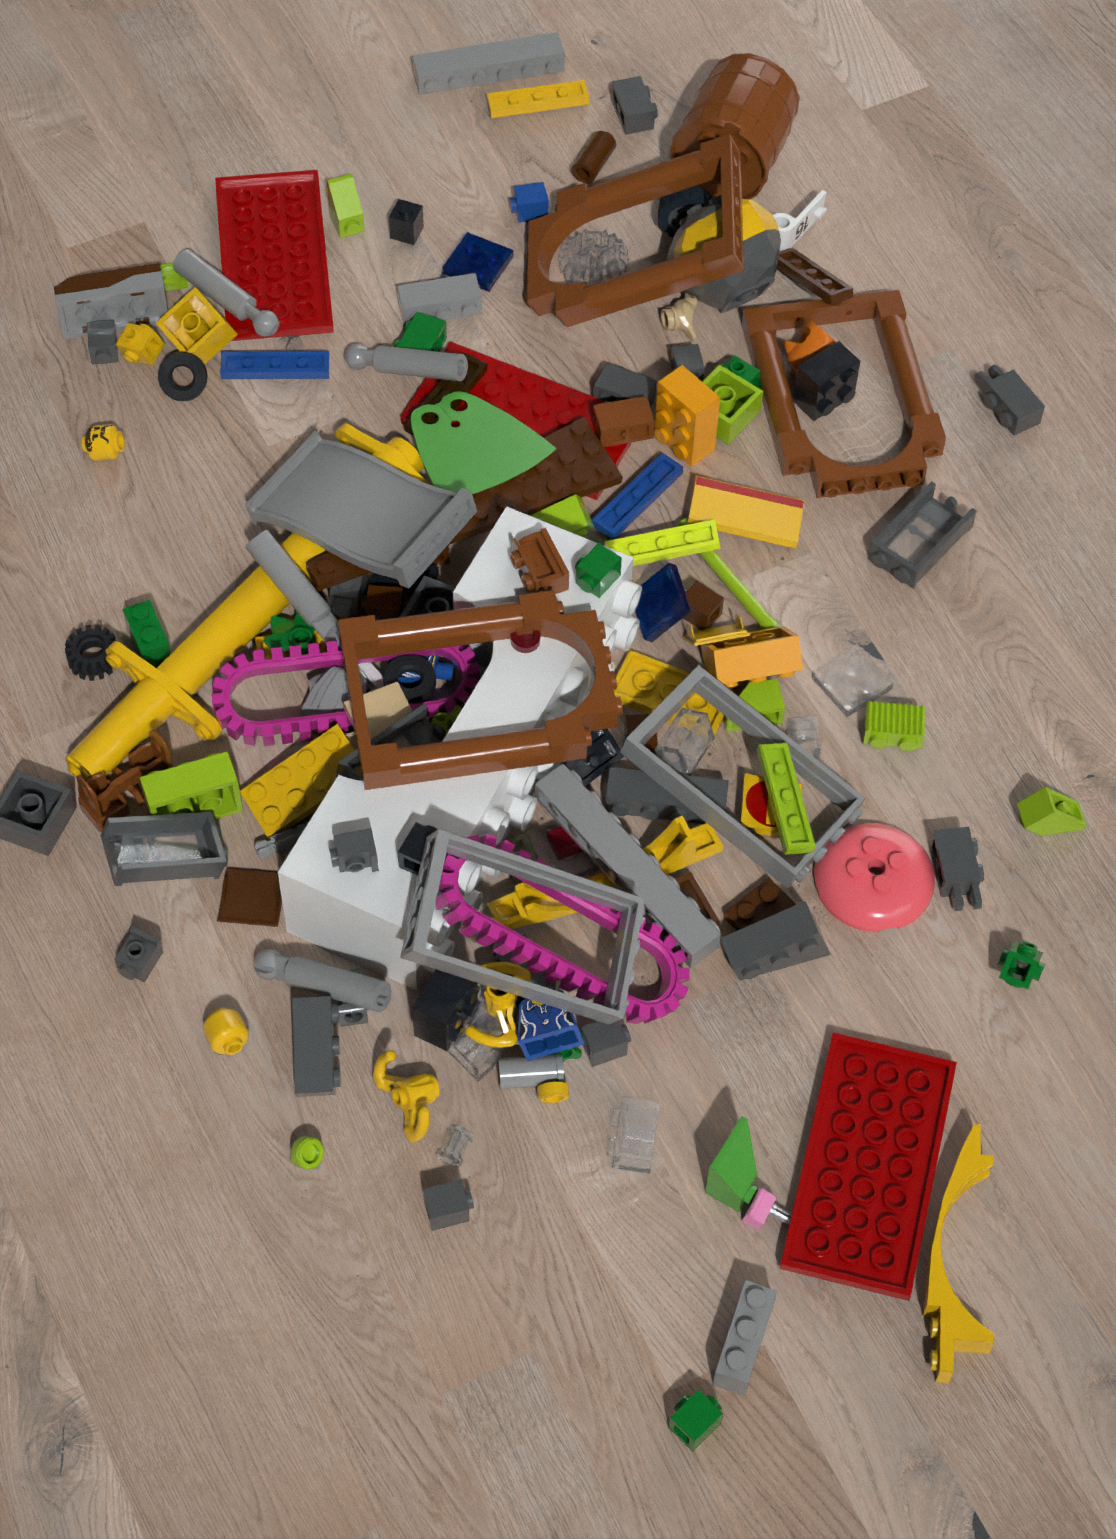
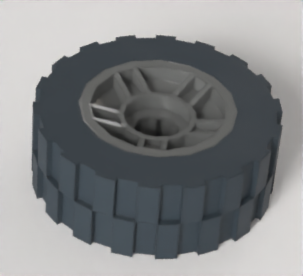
M698 185L663 196L659 200L658 207L659 227L661 226L662 231L673 238L681 226L679 221L688 216L687 211L698 204H701L702 207L710 205L709 201L714 197L709 194V191L702 189Z

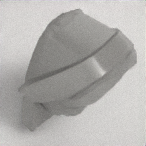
M333 666L328 671L308 680L310 694L300 711L302 716L345 711L343 703L350 700L344 667ZM360 675L362 692L366 694L368 693V684L366 679ZM312 730L316 734H319L318 730Z

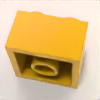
M196 287L156 322L180 352H189L196 355L204 365L238 335Z

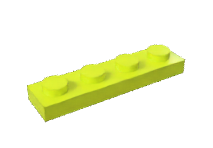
M715 519L604 541L606 547L633 557V566L721 549Z

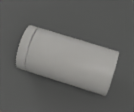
M562 1053L549 1054L528 1061L525 1056L498 1058L500 1090L538 1087L548 1082H564Z

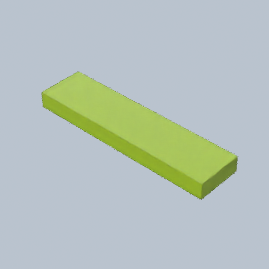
M788 743L760 744L757 748V754L784 855L812 853L816 845Z

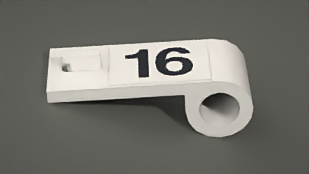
M822 190L796 218L785 213L773 215L778 224L781 238L780 251L792 248L805 232L826 213L827 208L824 207L827 192Z

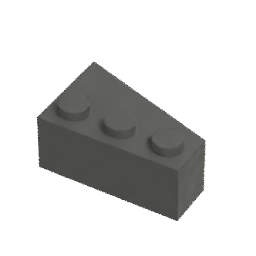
M806 901L720 938L731 967L739 980L752 979L761 974L831 955L819 925Z
M331 996L292 998L295 1095L297 1097L335 1095V1087H341L340 1068H335V1055H340L339 1036H335V1023H339L338 1004L333 1003Z

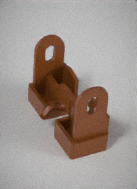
M155 729L149 731L151 742L142 745L128 755L130 762L129 771L123 773L117 767L112 770L118 776L114 781L106 780L104 772L94 775L86 781L80 774L76 776L80 795L78 797L80 809L99 832H102L108 818L126 817L130 814L128 802L121 793L128 790L134 795L136 801L141 806L145 801L139 791L134 788V785H137L143 792L140 777L152 771H162L174 767L168 746Z

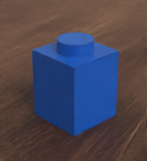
M544 182L513 186V197L509 198L511 213H516L518 223L529 222L549 214V199Z

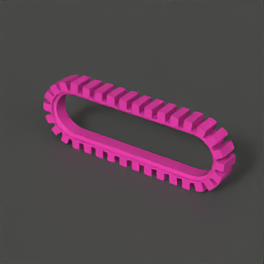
M337 641L326 642L327 652L320 653L319 643L308 644V655H301V647L296 645L289 646L290 657H283L282 647L271 648L272 659H265L264 650L262 649L253 650L254 661L251 662L247 661L244 653L234 657L236 669L227 662L220 669L221 678L215 677L212 685L214 694H211L214 714L222 730L226 728L228 736L236 741L243 735L244 744L253 746L256 744L257 736H262L264 746L275 745L274 735L281 734L282 744L293 743V732H300L301 742L312 741L311 730H318L320 736L336 724L347 734L348 726L352 724L345 711L269 721H249L239 716L231 705L232 693L236 686L247 678L258 675L343 666V653L338 651ZM464 645L357 660L358 664L394 660L403 655H435L451 660L458 667L462 677L457 690L444 699L409 704L412 711L425 704L428 707L426 716H428L430 724L433 717L438 713H451L456 705H460L463 709L480 680L479 663H475L476 655L471 647L464 650Z
M477 834L467 837L473 841L512 853L515 847L514 844L507 840L496 845L497 837L485 834L479 838ZM523 849L514 853L529 860L532 855ZM446 853L438 892H442V894L436 898L435 905L437 910L445 907L449 908L443 919L450 926L462 921L459 933L469 938L478 933L475 942L485 947L495 942L492 949L495 953L503 956L512 951L509 958L510 961L520 965L529 960L526 970L534 974L545 970L543 979L550 983L562 979L559 988L568 993L578 988L576 997L587 1001L594 998L593 1003L604 1006L608 982L470 906L460 893L458 884L459 871L466 859ZM539 858L535 860V862L548 866V863ZM516 877L617 934L621 916L620 911ZM646 918L640 927L638 939L640 940V947L650 953L660 966L662 984L659 993L653 1000L644 1001L629 994L627 995L629 1006L626 1008V1022L632 1024H639L641 1022L646 1024L674 1012L681 1005L678 1001L684 999L688 991V987L681 983L690 980L689 968H680L678 964L687 960L683 949L673 953L672 949L677 944L675 939L670 934L659 939L663 928L654 923L644 927Z

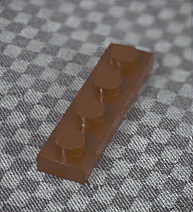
M793 247L779 252L777 269L828 304L836 305L844 300L853 298V288Z

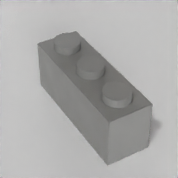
M475 273L397 285L398 304L404 327L409 320L412 321L416 312L444 321L482 314V295Z
M745 1280L716 1368L713 1386L745 1396L773 1309L777 1290Z

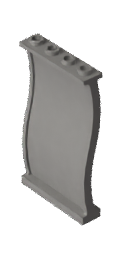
M315 431L245 504L253 525L258 526L261 522L287 529L362 569L395 578L401 586L410 588L477 512L470 490L461 488L459 492H453L429 485L366 452L339 442L322 439L319 433Z

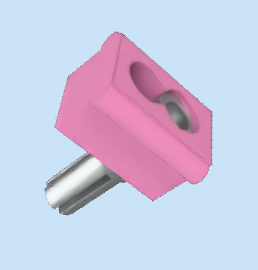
M759 1188L742 1222L759 1230L764 1225L768 1215L789 1225L792 1214L774 1204L776 1196L767 1192L764 1188Z

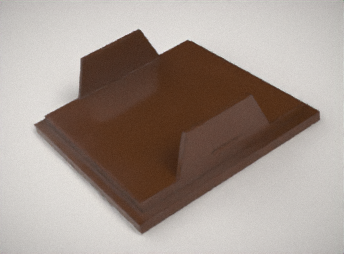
M227 867L217 922L278 927L282 907L278 872Z

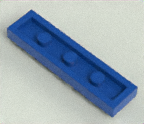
M329 351L221 352V379H329Z
M661 453L592 519L594 528L611 540L616 539L683 474L684 467L664 453Z

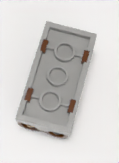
M160 263L70 277L59 285L54 286L56 306L64 339L87 336V322L114 320L116 331L125 329L127 323L145 324L148 326L157 325L156 322L168 312Z

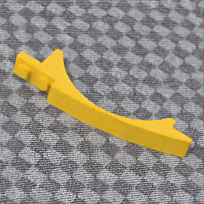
M680 816L675 818L643 851L657 859L660 869L668 877L670 873L722 852L723 844L714 828L709 824L705 823L690 830L684 817ZM603 872L586 878L618 889ZM526 883L515 885V892L487 903L494 920L510 929L578 913Z
M981 1124L973 1125L957 1159L938 1210L927 1260L923 1317H932L930 1337L936 1338V1350H931L930 1370H935V1382L949 1383L954 1373V1351L990 1354L994 1345V1333L979 1323L967 1311L954 1293L944 1269L941 1251L942 1228L949 1210L969 1188L988 1178L990 1168L994 1165V1155L981 1154Z

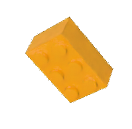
M681 365L658 381L655 437L660 443L667 445L678 459L684 460L692 467L715 450L720 397Z
M785 626L750 632L751 636L701 645L704 669L727 688L737 686L738 681L749 680L751 683H757L767 680L766 676L790 677L795 675L794 671L803 670L799 635Z

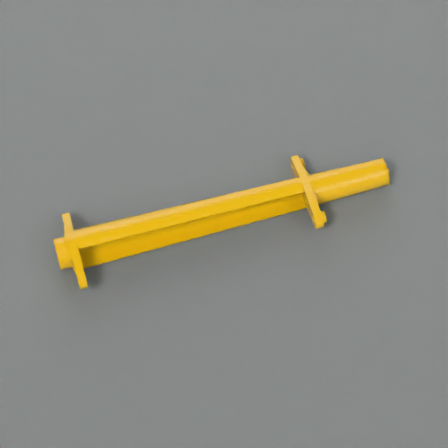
M347 423L342 424L336 430L335 436L339 443L366 452L403 473L429 484L420 475L424 469V464L419 452L403 438L394 437L387 444L381 443ZM292 533L281 544V547L312 584L313 581L306 571V563L328 551L310 540ZM260 565L157 668L118 641H114L106 648V661L116 670L121 669L133 680L136 686L65 757L68 771L76 777L80 774L86 781L94 775L104 772L106 777L149 737L150 730H157L171 716L188 724L193 728L197 736L205 741L207 739L214 741L223 732L219 722L191 697L271 622L272 616H278L290 605L289 601Z

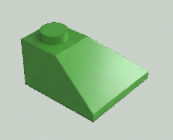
M741 1116L710 1165L705 1190L706 1194L738 1212L744 1203L751 1204L759 1189L755 1186L757 1169L748 1119Z

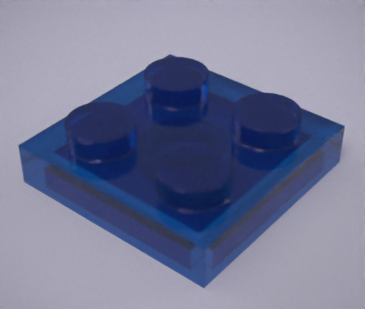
M467 232L444 264L443 274L453 277L475 273L479 288L490 292L513 259L514 250Z
M667 563L640 585L642 586V592L635 612L640 621L639 625L643 638L649 642L655 641L691 612L677 565Z

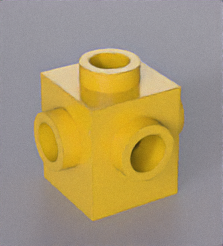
M127 323L116 343V346L123 353L122 357L132 364L139 362L150 366L154 365L165 345L154 329L145 324L136 325L132 323Z

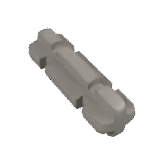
M308 823L297 825L295 830L290 828L272 835L268 841L262 839L255 842L254 848L258 857L263 859L271 856L273 851L278 853L293 847Z

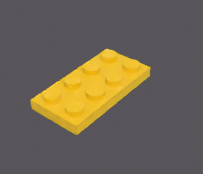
M338 724L240 791L241 796L268 838L290 829L316 811L336 780L338 762L355 751V748ZM361 766L353 770L360 779L363 778Z

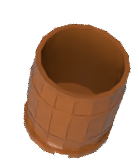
M751 53L732 54L719 60L711 71L710 76L699 89L683 119V124L673 136V143L670 147V159L701 149V143L730 134L740 150L742 199L756 197L767 182L769 170L775 164L791 132L794 118L798 113L800 97L795 82L783 68L771 60ZM721 177L698 185L702 189L709 191V194H712L713 197L722 194Z

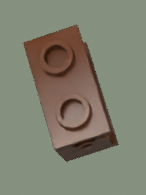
M647 396L593 405L592 423L603 447L654 438L655 420Z
M546 528L527 535L518 542L516 538H513V551L510 552V559L513 567L520 569L522 583L527 592L537 593L555 590V594L569 590V571Z

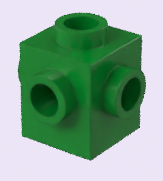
M1014 941L1010 950L1004 948L997 964L1003 967L999 978L1005 980L1007 984L1013 987L1029 989L1033 979L1039 981L1045 964L1040 962L1043 952L1038 951V947L1030 942L1020 941L1018 943ZM1018 960L1027 963V965L1020 964Z

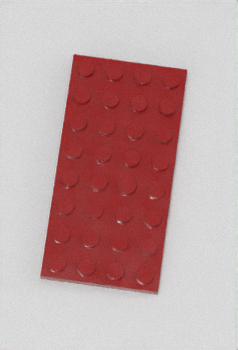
M318 170L216 177L222 274L254 297L257 301L256 308L259 311L269 310L274 312L279 322V328L273 335L263 337L256 333L253 321L249 318L241 321L225 310V320L238 333L231 341L334 333Z
M451 341L444 350L446 353H466L486 363L487 372L469 394L510 414L543 438L582 417H585L596 434L595 426L592 423L593 405L606 401ZM426 378L402 413V424L409 420L412 412L419 408L442 379ZM463 400L455 411L466 410L468 407L467 402ZM453 421L451 426L457 428L460 426V422ZM631 443L604 447L616 467H618ZM603 490L587 495V497L598 500Z
M833 1032L779 1269L907 1301L910 1300L957 1062Z

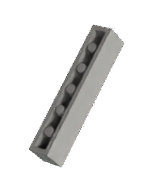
M558 32L412 55L413 75L419 95L565 71V52Z

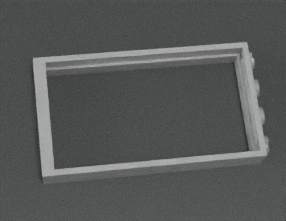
M700 665L626 738L620 752L787 889L795 880L801 883L811 869L808 866L812 861L818 864L828 852L825 846L830 841L835 844L840 836L846 832L843 827L848 822L853 825L863 813L860 807L865 800L864 796ZM695 693L699 694L758 743L787 742L795 772L843 810L840 816L815 842L816 848L814 852L805 853L794 866L790 865L644 746Z
M438 829L426 837L400 958L605 1024H612L623 1019L626 1015V1008L629 1006L627 995L635 975L632 968L634 957L640 948L638 935L640 927L645 920V917H643L645 899ZM446 853L620 911L621 916L604 1006L426 949Z

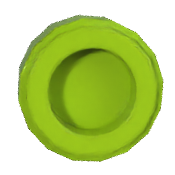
M310 1136L298 1138L291 1148V1163L307 1170L316 1168L324 1156L322 1143Z

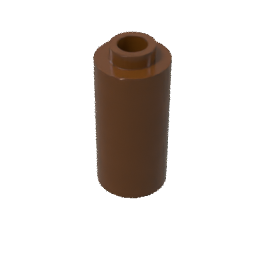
M597 131L573 165L572 174L579 182L591 184L615 150L616 140L609 132Z

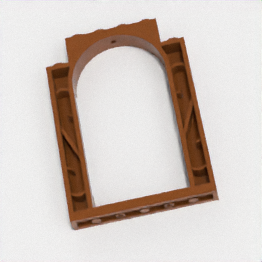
M727 134L701 143V149L589 188L586 183L557 192L555 212L529 221V233L526 234L528 242V252L526 253L528 272L525 273L527 282L525 300L530 308L532 307L538 316L554 312L555 316L558 319L560 318L566 327H570L743 272L740 150L732 136ZM721 177L723 237L703 243L702 250L591 286H587L585 282L565 285L550 281L549 268L556 250L580 226L594 219Z
M899 290L853 295V298L844 300L836 305H830L823 299L747 308L743 311L742 329L752 366L761 371L759 389L763 391L762 403L782 476L810 473L816 498H833L839 495L861 494L877 490L886 491L892 488L924 484L927 472V464L924 457L932 458L943 454L946 436L939 414L934 413L905 322L907 313ZM808 319L813 320L816 325L873 319L908 431L909 443L906 448L893 459L872 466L843 464L828 458L818 451L810 442L805 430H801L776 341L777 330L801 328Z
M555 590L519 595V601L377 621H375V615L338 620L365 790L586 759L587 746H592L590 731L616 728L618 715L623 714L620 696L615 697L614 689H617L615 671H609L608 664H611L610 648L603 645L602 639L606 638L604 622L598 621L596 610L564 614L562 601L557 602ZM533 630H538L541 633V637L561 641L575 649L586 660L593 673L594 684L587 698L570 713L545 721V727L397 748L396 742L371 746L357 660L510 639L512 632L522 635L533 634Z

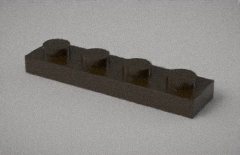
M464 353L468 362V370L464 380L452 381L442 379L419 407L426 404L435 405L441 402L444 396L456 391L469 394L487 372V364ZM453 400L450 407L455 411L463 400ZM427 412L422 415L421 420L425 424H435L438 422L439 417L436 413ZM410 417L404 424L405 432L413 435Z

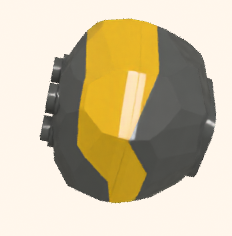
M722 194L710 200V205L702 207L701 204H698L687 211L688 216L679 221L681 226L675 233L666 261L702 250L703 243L723 237ZM742 199L744 271L683 290L684 293L695 296L698 301L713 308H719L721 313L756 299L764 294L775 282L774 277L781 245L778 224L769 211L751 199Z

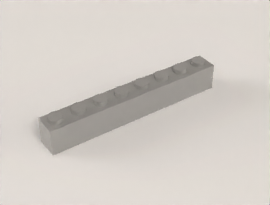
M562 764L535 783V797L537 801L618 890L645 899L643 917L646 918L649 924L654 923L663 928L660 934L661 937L670 934L675 939L677 944L673 947V950L677 952L683 949L687 958L684 962L690 969L719 948L721 934L717 924L712 919L707 920L702 915L696 901L691 897L687 898L680 891L678 882L672 876H666L660 869L657 859L651 854L647 855L642 850L636 836L632 833L628 834L621 827L618 817L613 812L608 813L598 795L593 791L589 792L583 786L580 776L574 770L570 771Z

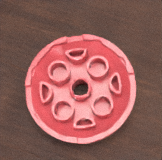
M879 823L857 824L845 828L846 832L840 836L835 844L830 841L825 846L828 852L818 864L815 862L813 876L820 901L842 923L869 932H880L881 929L894 927L900 929L915 921L928 907L935 887L933 865L924 848L906 832ZM879 870L880 875L872 874L870 871Z

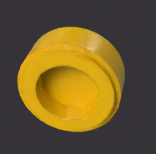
M548 1082L537 1087L538 1100L543 1103H559L566 1101L570 1097L569 1084L565 1082Z

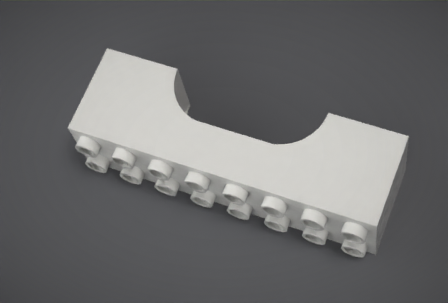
M506 506L453 591V609L519 601V595L530 594L531 591L527 592L523 586L520 569H515L510 559V552L513 551V538H516L518 542L521 538L546 528L569 571V590L555 594L557 602L562 601L564 614L596 610L598 621H603L605 626L606 638L602 639L603 645L609 646L611 655L615 648L625 652L628 651L639 628L640 621L632 617V614L638 605L642 592V586L632 582L633 557L604 546L622 557L621 576L598 598L592 593L583 591L576 584L575 570L578 559L583 554L587 555L597 543ZM541 637L539 647L530 653L516 651L512 647L510 639L464 645V650L471 647L475 653V663H479L481 679L443 742L545 727V721L570 713L587 698L594 684V677L590 666L575 649L561 641L548 637ZM614 662L608 664L609 671H614ZM562 762L370 790L364 789L363 781L338 775L278 871L287 932L418 991L427 973H433L435 969L400 958L418 876L399 868L398 850L415 822L424 826L431 825L437 829L465 838L477 834L479 838L485 834L496 836L497 845L505 840L512 827L522 831L527 828L537 806V798L531 795L535 788V783L559 767ZM368 828L372 829L379 871L372 872V868L367 867L359 872L346 871L340 873L339 866L332 867L329 848L335 847L333 835ZM469 860L464 862L459 871V889L465 901L475 910L479 911L483 899V893L476 890L485 874L497 878L501 871ZM435 905L426 949L452 957L455 942L449 940L448 937L456 923L450 926L443 919L444 915L449 911L448 907L437 910Z

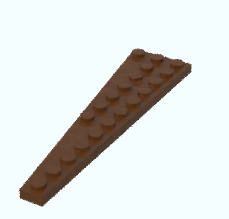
M582 417L544 437L557 449L543 461L508 481L472 494L477 512L448 545L492 530L506 506L530 516L575 494L584 497L621 484L623 476L585 417ZM329 551L306 563V571L318 591L371 573V571L349 563Z

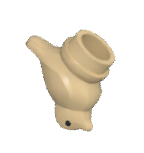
M685 293L684 299L678 300L674 306L662 309L661 322L663 328L671 331L679 329L685 332L690 340L696 339L692 322L698 305L697 298Z

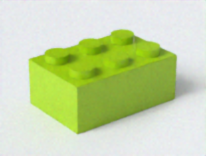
M228 751L213 753L192 762H182L176 767L162 771H152L140 777L149 815L212 812L214 820L243 811L238 779Z

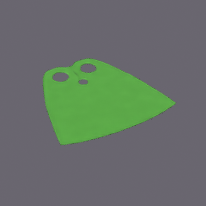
M461 391L444 396L441 402L435 405H423L415 409L411 414L413 435L428 475L435 487L448 491L459 492L461 488L470 490L472 494L484 491L529 470L557 449L510 414L474 395ZM461 399L467 402L468 407L464 411H454L450 404L453 400ZM433 412L438 415L439 420L435 424H425L421 417L424 413ZM458 421L460 426L457 428L452 427L451 422Z

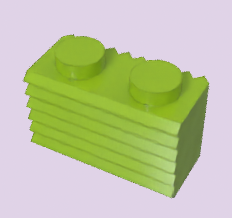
M867 701L864 712L863 744H870L871 747L877 749L885 748L886 746L899 747L904 751L922 749L925 737V706Z

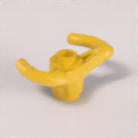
M492 962L481 965V967L532 982L530 971L520 965L509 962ZM486 985L484 992L485 1009L489 1015L497 1018L502 1034L500 1036L489 1035L481 1032L474 1026H468L465 1029L466 1036L487 1047L504 1048L514 1046L518 1041V1030L513 1020L518 995Z
M393 1050L382 1052L376 1059L373 1067L372 1078L374 1084L378 1089L391 1093L395 1106L400 1107L405 1117L404 1134L410 1142L416 1143L427 1133L430 1123V1109L424 1105L432 1103L438 1098L440 1093L438 1081L434 1075L427 1073L417 1074L408 1078L386 1075V1066L389 1062L396 1059V1052Z

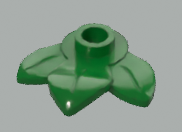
M298 613L294 621L272 616V635L264 639V643L270 649L282 647V652L290 651L289 646L300 645L301 655L309 653L308 644L316 643V638L313 634L315 629L312 626H308Z

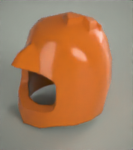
M808 319L803 324L802 335L797 343L785 340V349L788 354L787 361L791 367V372L795 375L800 364L836 343L828 333L817 326L811 319Z

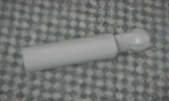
M186 249L175 258L173 270L237 319L243 321L249 318L253 321V327L258 335L263 337L271 336L278 330L279 322L274 312L269 310L259 311L256 308L257 301L254 297L194 252Z
M356 343L350 345L344 355L345 362L354 370L373 366L375 371L379 373L452 381L464 380L468 370L466 356L456 353L378 346L376 350H368L366 346Z
M268 530L255 536L246 545L247 551L306 624L312 626L324 640L325 646L326 642L337 641L338 651H342L339 623L330 612L332 608Z
M264 949L254 959L255 972L264 979L281 980L290 987L321 996H331L332 999L375 1012H382L386 1009L391 999V986L383 980L299 956L287 957L274 949Z

